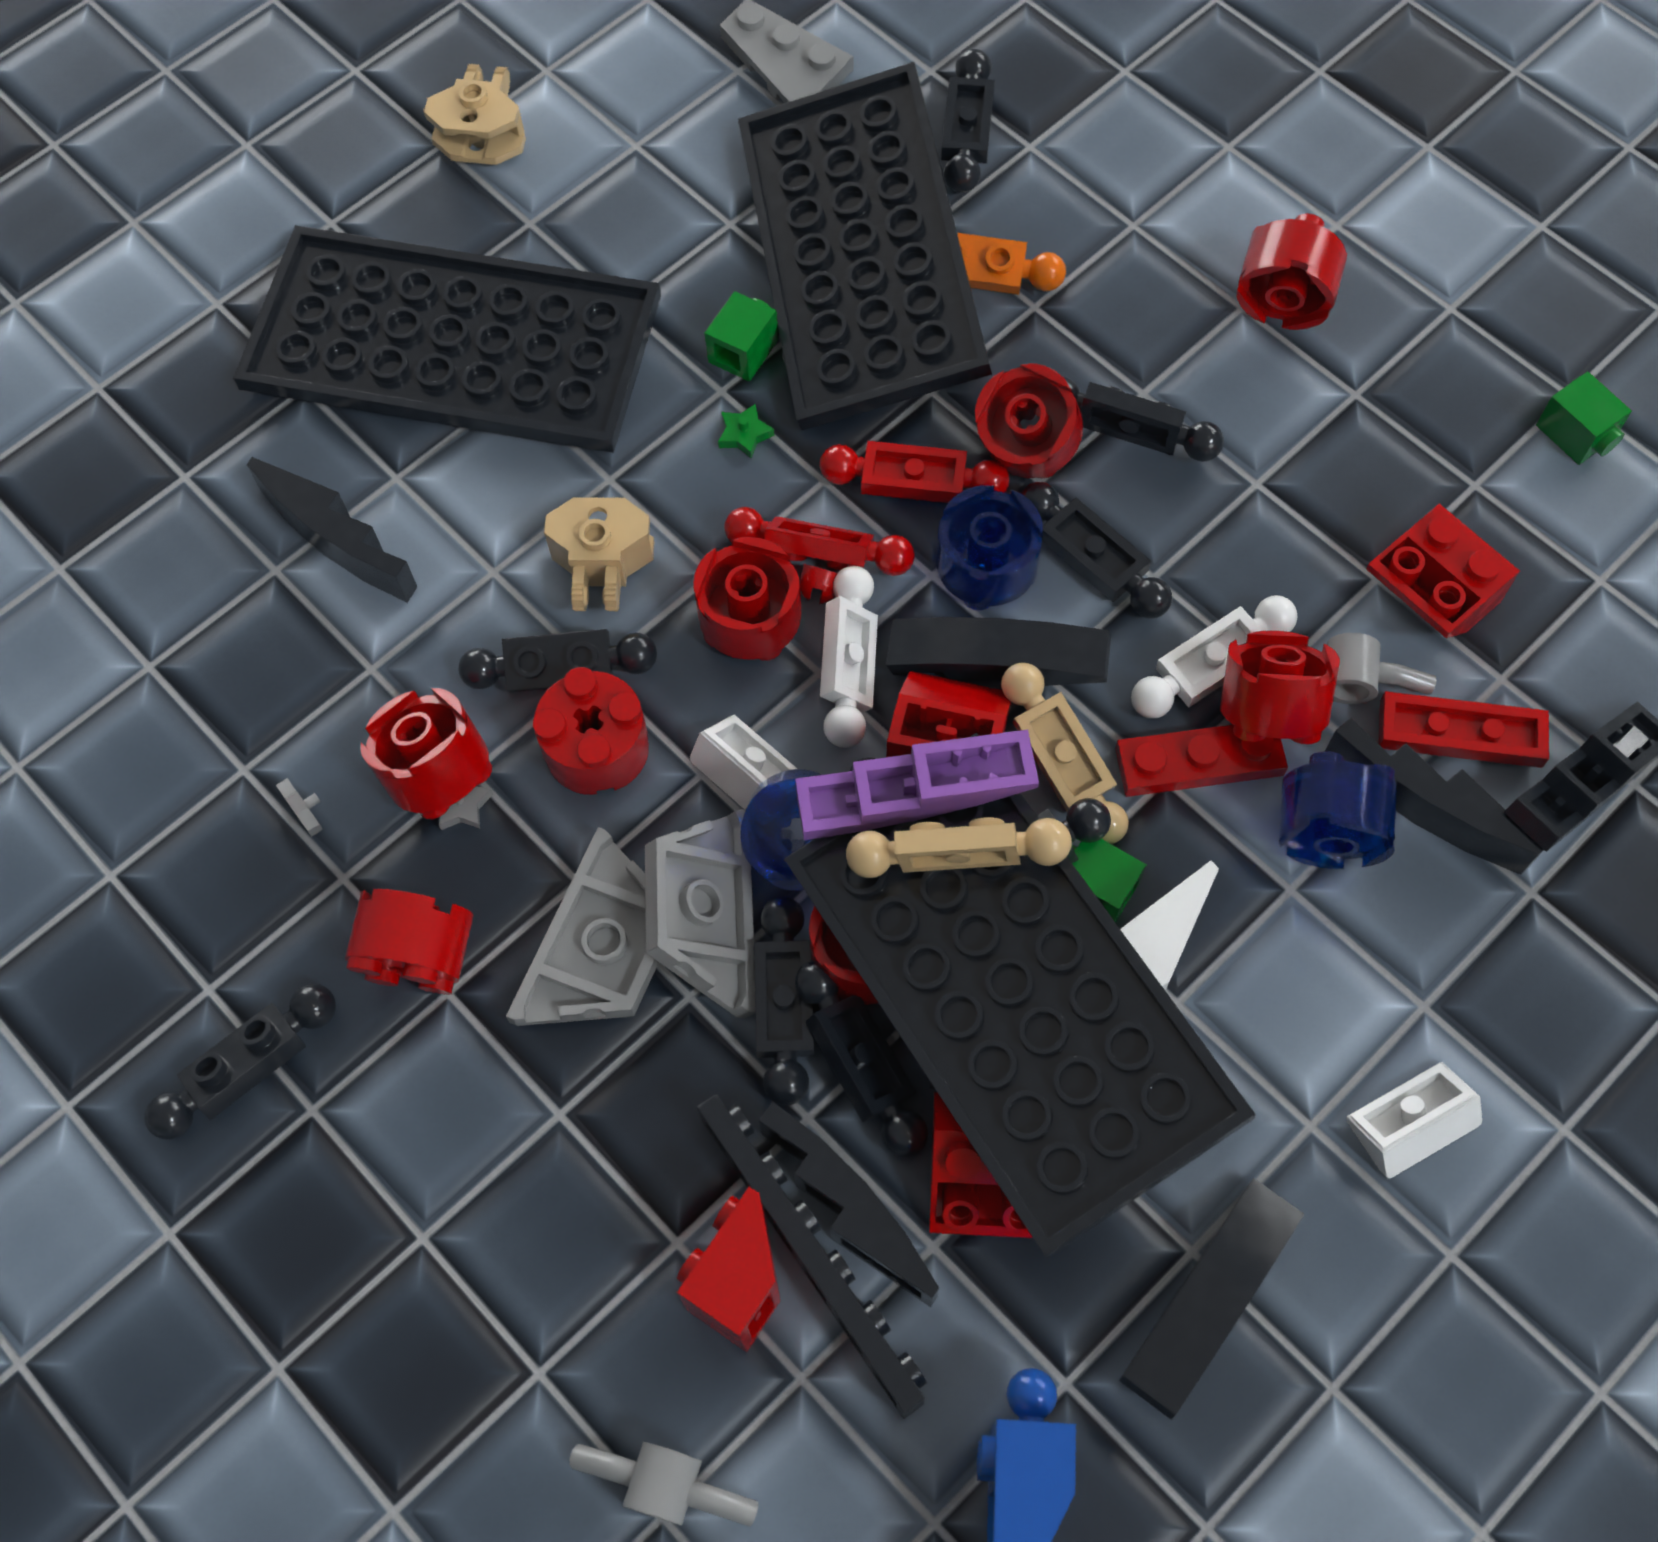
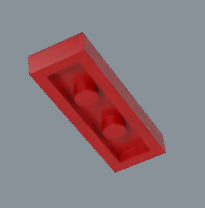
M1385 691L1380 699L1378 744L1383 749L1397 751L1407 743L1416 753L1543 768L1549 760V710Z
M1234 725L1120 739L1117 740L1115 751L1125 797L1284 776L1288 769V764L1281 739L1269 737L1256 742L1245 741L1233 734Z

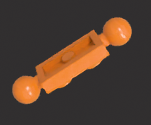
M957 233L971 288L1019 295L1022 278L1029 279L1031 284L1038 290L1052 291L1057 289L1066 277L1065 263L1055 253L1044 252L1038 254L1032 260L1025 259L1027 242Z

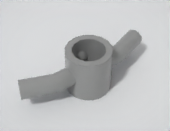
M1343 633L1331 637L1327 642V645L1336 651L1340 659L1334 702L1353 705L1370 702L1378 696V683L1397 685L1426 695H1430L1435 689L1437 682L1435 675L1396 663L1380 662L1381 644L1370 635Z
M643 1442L637 1461L583 1444L576 1445L572 1450L570 1456V1467L572 1469L628 1487L623 1507L680 1526L683 1524L688 1506L749 1527L752 1526L757 1515L758 1501L696 1481L702 1461L686 1454L647 1442Z

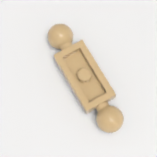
M1029 663L1012 665L1002 677V691L1009 701L1016 705L1024 706L1026 712L1014 718V726L1017 731L1028 729L1034 759L1066 812H1068L1072 804L1080 799L1093 798L1099 800L1108 808L1111 816L1110 829L1102 839L1110 844L1118 842L1125 836L1128 830V816L1120 805L1115 802L1106 801L1103 796L1104 793L1115 788L1117 785L1116 781L1062 692L1045 700L1042 696L1045 684L1040 670Z
M979 818L970 821L969 826L945 828L943 824L937 822H921L910 826L908 831H894V841H889L884 835L875 831L858 833L848 843L846 860L851 870L864 878L878 877L885 873L890 865L900 864L903 873L1021 865L1020 856L1028 855L1032 861L1039 865L1052 866L1062 862L1067 857L1071 849L1072 839L1067 827L1062 822L1053 818L1039 819L1033 822L1024 832H1017L1014 823L1004 824V821L998 818Z

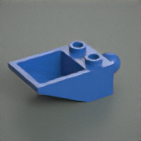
M1027 1368L1017 1372L1011 1378L1007 1387L1008 1404L1011 1410L1019 1417V1420L997 1419L990 1429L989 1435H981V1441H978L977 1481H988L986 1542H1052L1075 1495L1076 1424L1044 1422V1418L1053 1411L1056 1405L1057 1389L1054 1381L1047 1373L1040 1369Z

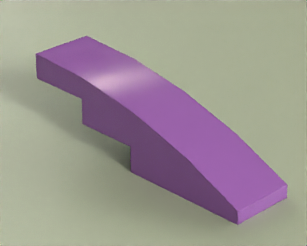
M1027 729L912 745L911 754L853 762V771L796 778L795 785L803 839L810 840L896 825L985 804L1038 788L1039 780Z

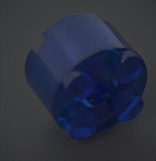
M988 485L969 488L953 497L943 511L938 528L936 566L944 586L954 596L964 601L967 607L973 610H985L990 606L1004 605L1021 597L1034 584L1037 578L1043 540V522L1037 508L1021 493L1011 490L1010 494L994 491V486Z
M1327 751L1312 754L1309 757V764L1297 767L1284 776L1281 789L1280 847L1284 844L1287 845V856L1297 862L1310 866L1344 869V859L1362 858V867L1382 863L1393 855L1395 851L1396 783L1395 770L1381 764L1365 765L1346 762L1342 755Z
M793 769L777 773L759 784L747 804L740 833L743 853L750 865L776 887L794 891L804 890L784 858L813 839H794L793 831L783 828L789 827L793 818H800L795 779L822 775L818 772Z

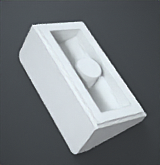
M732 715L700 732L690 755V761L742 808L749 810V814L763 825L774 819L797 796L795 779L807 777L736 715Z
M1440 1062L1348 1115L1347 1123L1378 1169L1390 1179L1478 1128L1482 1123L1480 1096L1443 1062Z

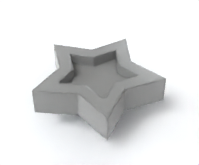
M288 778L278 783L276 787L311 837L323 830L310 811V808L321 802L317 795L313 793L303 800Z
M476 786L464 798L451 805L444 815L440 816V829H446L460 822L480 828L479 809L493 795L492 790Z

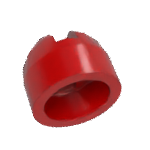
M804 563L800 575L801 594L809 601L813 588L822 590L819 604L831 601L835 598L833 583L838 573Z

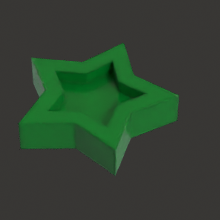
M756 404L740 414L721 412L726 429L718 440L719 448H739L752 459L757 443L774 436V429L758 420Z

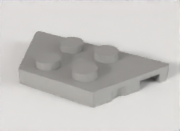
M740 809L720 819L708 820L693 825L682 832L676 831L658 837L645 845L646 953L735 1017L746 1018L756 1013L749 810Z
M597 828L511 1004L506 1018L513 1025L524 1026L635 1016L659 963L646 953L645 873L633 860H629L613 842L612 836L605 829Z

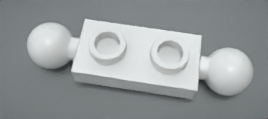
M848 566L838 572L833 583V592L836 598L826 602L820 697L835 703V708L826 715L823 728L827 739L835 746L842 748L852 747L862 740L866 732V721L862 713L873 709L878 615L863 608V604L868 602L873 594L874 581L870 573L859 566Z
M1275 595L1267 597L1259 603L1254 619L1241 606L1158 659L1156 670L1163 678L1148 676L1136 683L1131 694L1134 709L1146 718L1162 717L1171 709L1176 694L1188 708L1223 685L1228 648L1232 641L1236 639L1238 646L1244 644L1247 640V634L1256 631L1291 632L1297 622L1295 605L1286 597Z

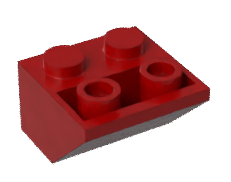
M1440 503L1374 558L1366 568L1367 571L1445 638L1467 633L1501 603L1520 572L1519 569Z
M910 671L898 695L887 738L886 757L911 754L912 745L968 738L975 733L978 736L1005 733L1012 702L1005 697L1000 689Z
M934 1092L929 1233L1033 1238L939 1094Z
M750 1186L740 1200L735 1196H731L726 1201L713 1223V1228L718 1230L717 1234L705 1251L696 1248L689 1255L677 1275V1280L682 1283L677 1294L687 1311L746 1353L781 1302L762 1201L759 1192Z

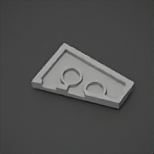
M752 0L743 1L720 24L721 39L750 71H757L767 83V90L776 100L781 98L784 103L839 86L854 70L852 55Z

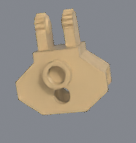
M469 64L466 68L464 79H456L454 86L428 97L424 114L425 118L435 126L432 135L433 145L451 161L498 165L523 153L526 136L519 106L508 97L510 75L507 67L497 66L492 81L489 82L483 81L482 69L479 65ZM473 144L474 146L482 149L475 151L471 150L470 146Z
M573 497L546 515L544 534L552 560L572 574L571 601L572 610L586 611L587 604L589 603V586H605L602 592L605 610L618 611L621 586H626L627 577L654 559L655 542L654 537L649 534L650 517L626 498ZM597 511H602L607 515L604 521L589 519V517Z

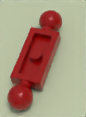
M867 441L865 457H859L852 448L838 444L827 448L820 458V471L828 482L843 485L851 482L855 477H862L861 494L961 504L963 488H971L972 492L983 500H995L1001 497L1009 486V474L1002 464L995 460H984L975 465L974 468H966L967 451Z
M750 507L734 509L729 513L724 524L726 537L731 543L732 540L742 537L765 539L780 546L788 554V558L791 561H803L807 557L826 560L827 566L838 570L848 566L864 567L866 562L870 561L875 562L877 568L882 573L889 576H899L906 573L912 567L915 559L912 544L906 538L899 535H889L876 542L874 541V534L775 516L769 522L764 521L761 514Z

